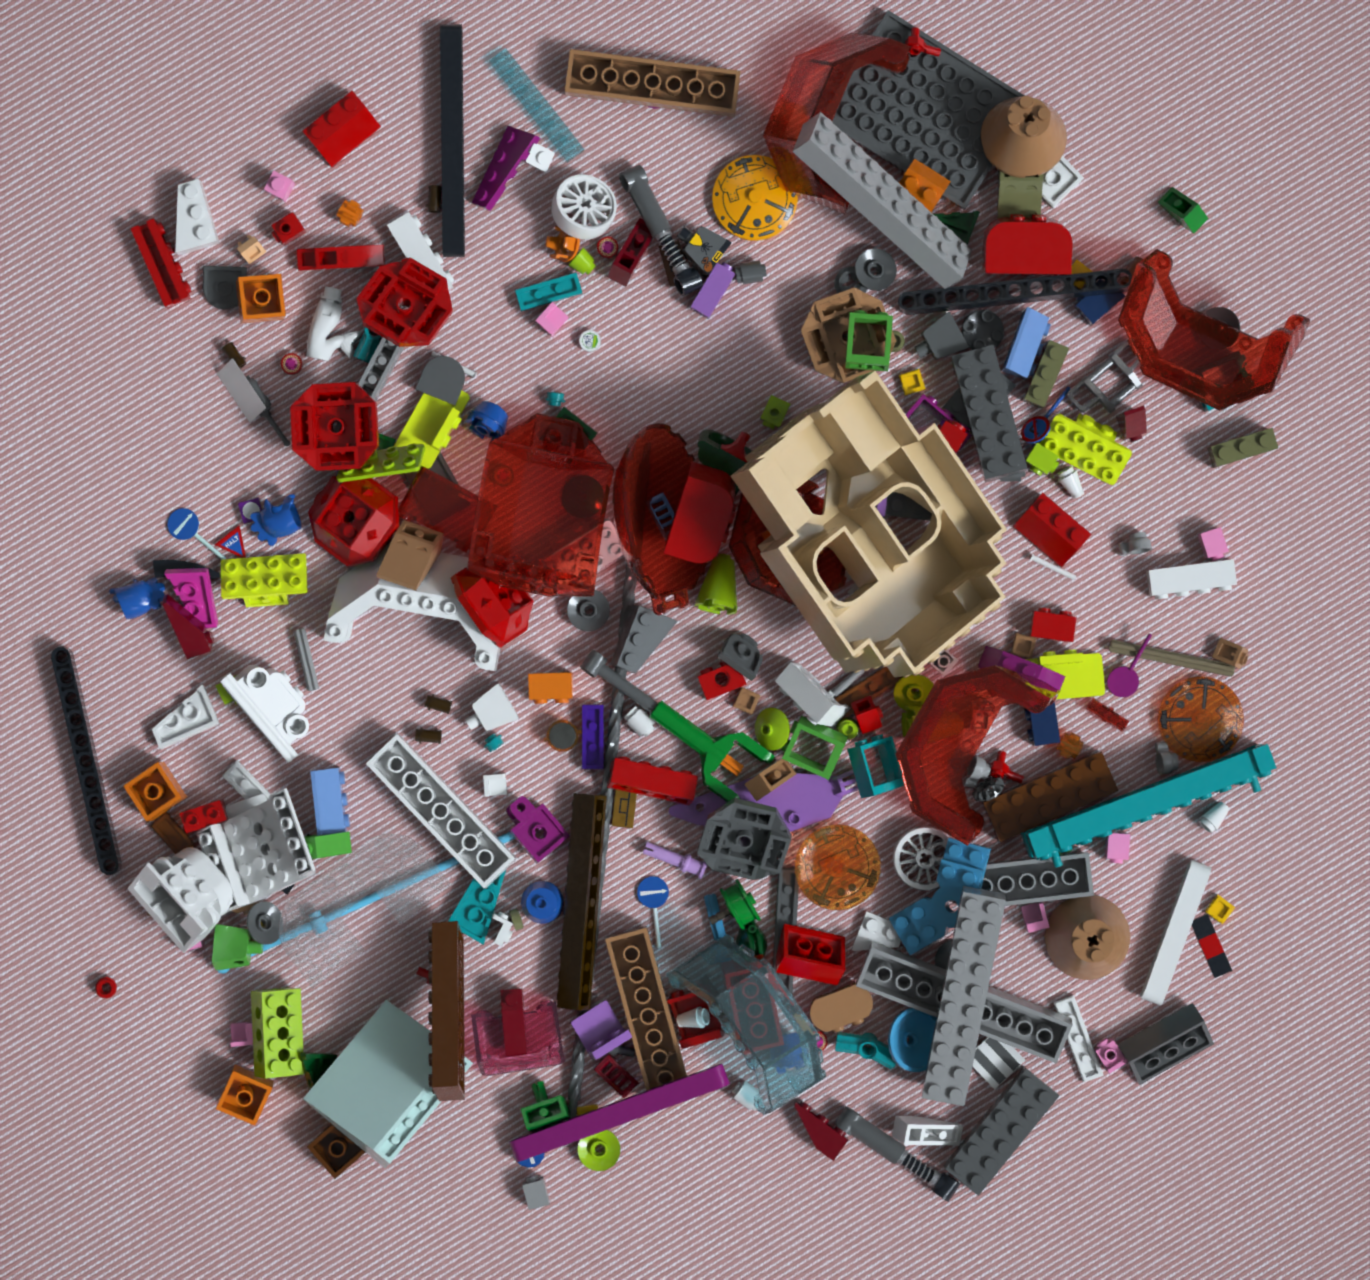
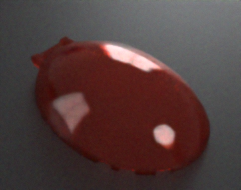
M654 423L643 427L627 444L616 469L612 500L615 531L621 552L634 577L650 594L652 609L656 615L665 614L666 611L677 607H687L689 604L687 590L696 587L699 576L704 575L706 562L693 563L664 554L671 524L661 528L651 509V506L654 510L663 505V500L653 503L651 506L650 502L653 497L664 492L675 513L691 462L695 460L693 454H688L684 446L687 443L680 433H674L671 431V426L664 423ZM665 508L655 512V514L659 517L668 512V509ZM670 515L664 519H660L659 521L662 525L672 520V517ZM674 594V600L665 601L666 596Z

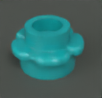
M547 392L545 400L548 401V405L561 406V402H566L563 393Z
M494 733L484 740L486 742L484 748H487L489 752L499 748L504 743L501 739L502 735L496 736Z

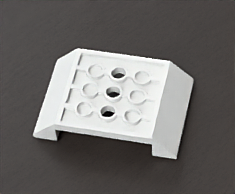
M287 788L270 795L269 800L223 823L210 825L196 832L202 852L211 859L231 884L233 896L229 898L228 905L233 906L227 912L262 900L315 874L316 870ZM259 824L263 827L262 833L259 830ZM267 844H268L269 847H270L269 853H268L267 850H266V845H267ZM274 864H275L276 867H277V872H276V873H275L274 870H273V865H274Z

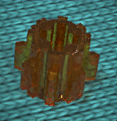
M1065 732L1056 749L1060 751V755L1067 759L1070 757L1075 759L1081 751L1084 742L1075 733L1071 732L1068 734Z

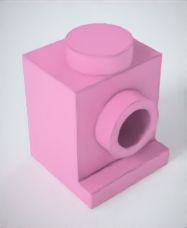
M1105 1038L1096 1044L1097 1048L1094 1051L1109 1074L1128 1063L1112 1038L1110 1040ZM1109 1051L1114 1052V1057L1111 1059L1107 1058Z

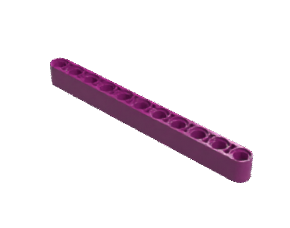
M721 1063L509 1141L516 1162H520L729 1085L730 1082Z

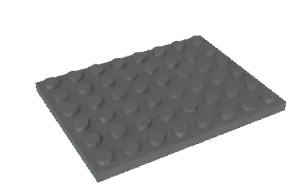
M888 10L823 114L851 140L905 173L913 160L916 159L950 180L951 182L942 197L965 210L993 166L984 154L981 141V129L987 114L1000 102L1025 95L921 30L919 37L927 45L941 48L940 55L937 57L920 52L918 55L909 54L908 50L905 49V41L911 36V29L915 26Z

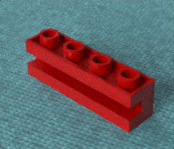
M153 218L146 221V224L130 228L164 306L169 309L191 299L189 295L192 292L188 281H183L181 277L183 269L179 261H174L172 254L175 251L171 242H166L163 234H166L162 222H157Z
M622 756L614 758L611 762V775L608 779L607 788L688 806L694 801L698 776L692 775L693 773L690 771H673L668 766L655 767L651 766L649 762L639 761L637 763L630 761V758Z

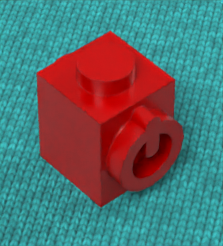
M949 419L945 421L943 426L939 424L937 427L955 454H957L968 434L965 433L967 431L965 427Z

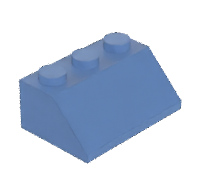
M1029 307L1023 311L1002 372L1024 380L1028 376H1033L1036 364L1033 363L1035 356H1040L1044 345L1040 342L1043 335L1047 336L1051 326L1048 323L1049 317Z
M340 767L310 771L317 836L346 832L347 827H350L349 814H345L344 807L348 805L347 793H343L342 784H345L344 771L341 772Z

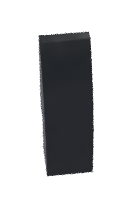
M153 560L155 578L166 577L164 574L166 569L208 568L210 579L221 578L220 572L197 563L181 560Z

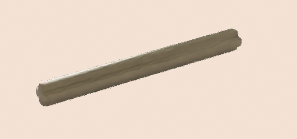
M1111 640L1109 651L1135 657L1141 645ZM1145 647L1140 656L1141 659L1232 677L1235 672L1234 666L1223 662L1151 647Z

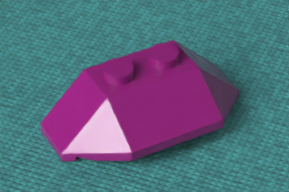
M985 646L978 664L990 693L1028 708L1058 697L1066 677L1046 667L989 646Z

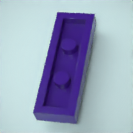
M582 705V769H604V705Z

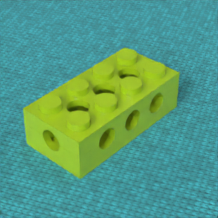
M285 987L251 991L254 1077L266 1079L303 1075L304 1070L300 1056L301 1052H303L301 988Z

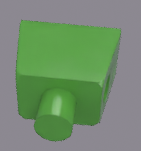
M220 924L215 925L212 964L215 970L250 965L251 954L263 953V944L252 941L248 929Z

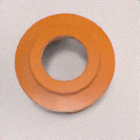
M555 226V230L560 231L558 237L547 236L545 247L555 250L556 254H550L551 258L559 259L562 262H569L578 252L580 239L566 234L558 226Z

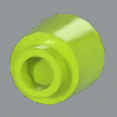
M584 247L568 264V266L582 275L584 273L588 275L596 265L593 263L595 261L594 258Z
M850 717L844 718L836 725V731L849 736L847 741H851L858 736L859 725L857 721Z

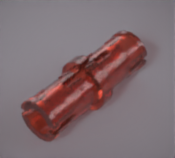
M1094 697L1086 707L1087 710L1100 717L1101 721L1104 723L1108 722L1121 732L1124 731L1129 723L1128 719L1113 711L1114 708L1105 706Z

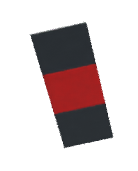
M1208 914L1193 920L1192 927L1214 977L1217 978L1233 971Z

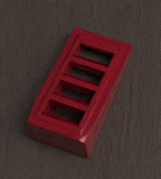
M607 1054L593 1069L623 1098L639 1084L611 1054ZM611 1062L613 1065L604 1072L603 1069ZM617 1068L619 1071L610 1078L611 1072ZM621 1074L625 1075L618 1084L614 1082ZM629 1079L631 1083L622 1090L620 1087Z

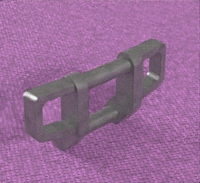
M1127 340L1114 352L1112 351L1108 355L1109 358L1088 376L1085 375L1080 379L1081 381L1067 393L1068 399L1081 413L1086 412L1100 402L1111 414L1116 410L1115 407L1129 394L1143 386L1133 371L1143 362L1145 354L1132 340ZM1127 347H1132L1139 355V358L1130 368L1118 356ZM1115 364L1130 383L1109 401L1093 382ZM1085 385L1096 398L1082 406L1073 398V395Z

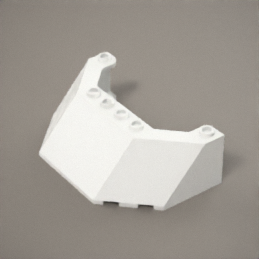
M389 543L375 561L357 565L339 578L327 619L324 641L344 643L351 637L354 619L373 606L459 621L476 644V665L481 669L497 671L501 648L495 645L494 641L484 636L457 599L454 584H452L450 578L476 562L474 558L441 553L415 591L376 577L390 546Z

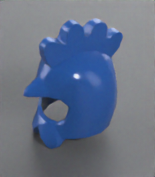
M294 494L285 497L283 503L279 506H273L265 499L263 510L251 513L250 518L254 521L251 525V530L259 532L258 540H268V544L273 546L278 538L291 535L301 529V519L293 503Z
M155 577L147 581L133 579V583L120 588H112L109 590V593L114 594L112 599L115 603L120 604L126 619H134L144 615L151 608L154 610L161 608L160 602L163 601L165 595L163 592L165 591V585L158 583Z

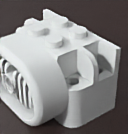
M193 847L184 848L171 858L160 857L152 865L147 863L128 887L132 895L183 953L206 938L220 921V917L233 906L228 905L229 898L233 896L228 879L205 853Z

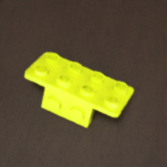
M461 391L456 406L423 393L394 447L408 446L413 443L424 444L425 452L421 466L430 469L442 447L446 448L452 438L449 436L453 429L456 430L461 423L462 418L460 416L470 400L469 394Z
M1079 413L1076 420L1073 421L1062 414H1056L1050 424L1051 427L1048 435L1041 440L1040 445L1059 456V459L1110 485H1114L1132 455L1130 449L1115 442L1117 432L1108 425L1096 422L1088 415Z
M1065 650L1064 654L1056 655L1055 651L1043 652V656L1038 658L1025 659L1066 676L1058 697L1050 700L1094 697L1105 694L1103 662L1100 653L1083 654L1077 653V650Z

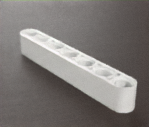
M1190 860L1142 988L1141 999L1160 1006L1162 1005L1212 869L1210 866Z

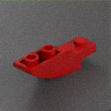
M384 244L297 249L298 271L385 265Z

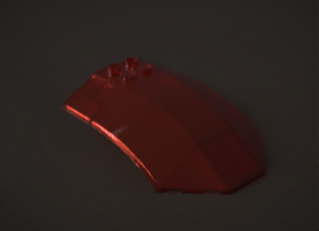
M536 413L527 421L516 425L504 435L489 442L475 510L467 564L468 571L501 587L548 597L594 596L602 531L615 468L611 463H607L601 455V450L592 439L590 440L586 436L579 422Z

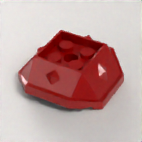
M411 257L380 266L356 298L362 325L398 347L430 345L453 313L447 279ZM401 306H407V307H409V308L406 309V310H403V309H401L400 307H401Z
M357 382L312 384L290 406L292 450L316 471L361 469L379 446L377 402ZM336 421H340L342 424V429L338 433L333 429V424Z
M332 476L308 511L314 540L347 567L373 562L399 527L398 496L374 478L338 482L337 476ZM354 513V521L350 523L349 517Z
M477 560L450 577L459 602L481 633L494 641L495 645L499 648L527 631L529 615L534 601L524 588L523 581L516 577L507 563H488Z

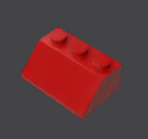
M351 91L305 128L303 133L329 165L333 167L379 130L381 126L357 95Z
M1044 493L1039 494L1013 525L1016 530L1061 568L1092 535Z
M784 924L776 954V973L838 985L845 972V937Z

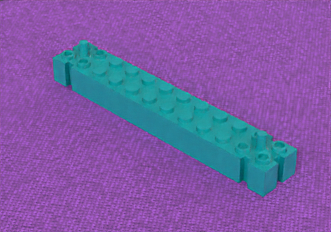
M1256 744L1020 834L1029 857H1034L1036 860L1040 859V861L1051 857L1054 867L1057 868L1063 865L1058 852H1067L1073 849L1072 845L1080 844V846L1092 842V838L1095 836L1096 838L1113 834L1112 830L1120 829V831L1132 827V822L1143 823L1153 819L1151 815H1165L1172 812V807L1183 808L1192 804L1191 800L1200 799L1201 801L1212 797V792L1223 793L1232 789L1231 785L1233 784L1241 786L1250 783L1253 792H1259L1261 787L1257 777L1263 778L1271 775V770L1277 767L1269 745Z

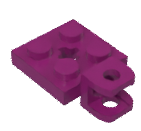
M521 796L506 808L507 815L516 825L510 830V833L536 864L570 836L543 803L535 808L526 797ZM536 828L544 830L543 839L535 837Z

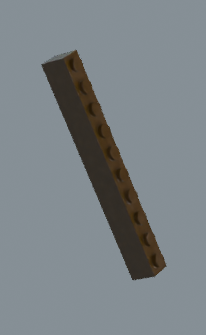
M574 793L572 820L570 823L571 833L568 845L567 884L565 887L566 897L563 909L564 922L560 951L561 960L558 973L557 1008L590 1010L607 796L580 793Z

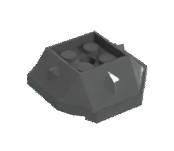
M733 798L708 814L697 848V854L701 859H704L713 871L757 880L771 874L781 873L792 834L776 807Z

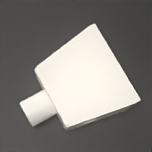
M498 683L472 704L475 713L465 720L471 730L482 724L485 730L488 731L520 718L500 683Z

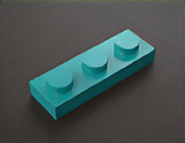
M577 272L515 290L521 312L583 294Z

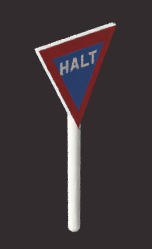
M240 525L214 544L241 558H247Z

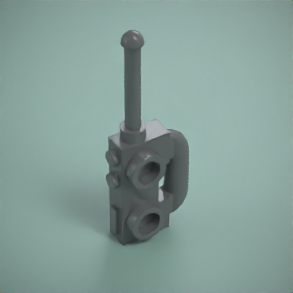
M249 375L246 376V379L266 407L259 415L269 421L283 441V445L289 446L290 440L288 441L271 416L270 400L262 392L257 381L254 378H250Z

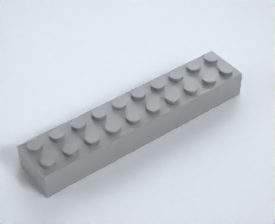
M820 112L803 124L793 153L944 289L963 278L972 249L957 237L937 216L933 215L824 114Z
M967 886L962 887L922 1088V1098L965 1106L1006 903V894Z
M872 941L856 979V986L937 1017L946 969ZM989 986L979 1034L1057 1064L1073 1024L1072 1018Z

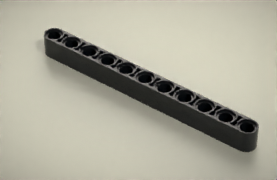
M440 24L443 257H465L462 24Z
M1126 269L955 286L946 289L936 288L908 291L900 295L898 304L903 314L916 315L1124 293L1131 289L1133 277L1130 271ZM1119 277H1126L1129 282L1126 285H1120L1117 279ZM1098 279H1104L1107 281V285L1098 287L1095 282ZM1078 281L1086 284L1081 290L1074 287V284ZM1060 283L1064 286V289L1056 292L1052 289L1053 285ZM1034 286H1040L1043 290L1039 294H1034L1031 292V289ZM1013 288L1021 290L1018 296H1012L1009 292ZM992 290L1000 293L995 299L988 296V293ZM971 292L978 295V298L974 301L966 298ZM948 295H955L957 297L954 303L946 302L945 298ZM927 297H933L935 303L933 305H926L924 300ZM911 299L914 301V304L906 308L903 306V302Z
M57 647L52 651L51 660L101 872L106 875H113L121 870L122 861L75 658L71 649ZM62 650L67 653V660L63 663L58 660V653ZM66 671L72 675V680L68 684L62 679ZM71 692L77 696V701L74 704H70L67 700V696ZM75 713L80 714L82 717L79 725H75L72 721ZM79 734H83L87 738L84 746L79 745L77 742ZM84 755L91 757V765L88 767L82 764V757ZM89 776H93L96 779V785L93 788L87 785L86 780ZM95 796L101 800L99 808H94L91 804V800ZM99 817L106 821L104 829H99L96 825ZM104 838L111 842L109 850H105L101 846V841ZM108 859L113 860L116 864L113 871L108 870L106 867Z

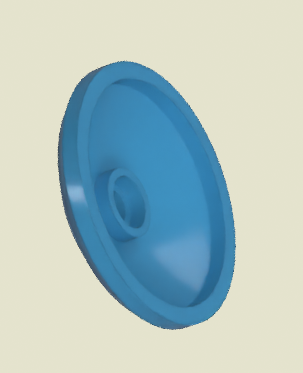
M908 1008L894 1018L888 1032V1048L892 1059L899 1067L909 1072L926 1071L936 1017L914 1008Z

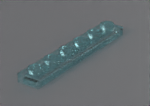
M506 48L489 60L492 67L567 163L584 151L579 141Z

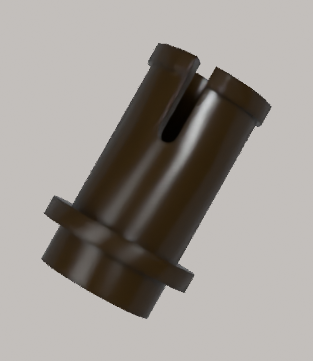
M430 185L428 187V204L425 207L427 212L440 213V209H442V186Z
M233 342L222 347L221 350L229 361L233 358L240 369L247 364L246 358L241 356Z
M432 694V696L427 695L424 707H427L429 711L434 709L449 714L453 701L435 697V694Z
M420 727V729H416L415 741L419 742V744L421 742L441 744L442 730H427Z

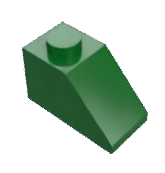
M1171 187L1158 201L1164 210L1193 234L1209 219L1198 203L1174 187Z

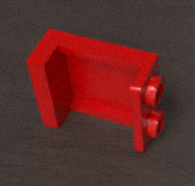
M701 983L692 986L690 991L683 992V989L671 993L667 1003L671 1005L675 1020L677 1015L697 1007L706 1008L710 1015V1022L704 1028L678 1026L682 1038L679 1041L682 1049L722 1038L726 1034L710 985L704 986Z

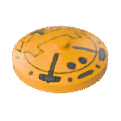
M747 155L729 163L718 175L712 193L713 209L720 224L730 234L747 241H763L781 233L793 219L798 202L796 184L790 172L775 159L762 155Z

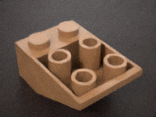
M404 520L395 532L376 577L416 591L441 554L444 533Z

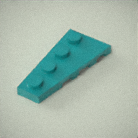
M506 870L487 888H483L473 878L448 922L458 921L462 933L483 945Z

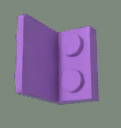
M606 1000L570 1022L589 1056L594 1060L599 1059L632 1038L629 1030L622 1027Z

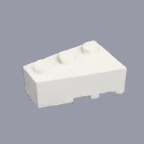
M196 179L179 184L175 253L183 255L220 244L202 182Z
M790 662L775 680L780 686L778 689L785 696H790L794 700L792 702L793 705L801 711L804 710L808 714L807 719L814 725L820 724L835 727L850 709L847 704H839L833 698L835 694L831 690L827 692L819 684L820 681L799 663Z

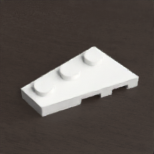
M202 684L189 698L187 697L177 709L169 713L152 729L159 749L167 748L220 724L205 686Z

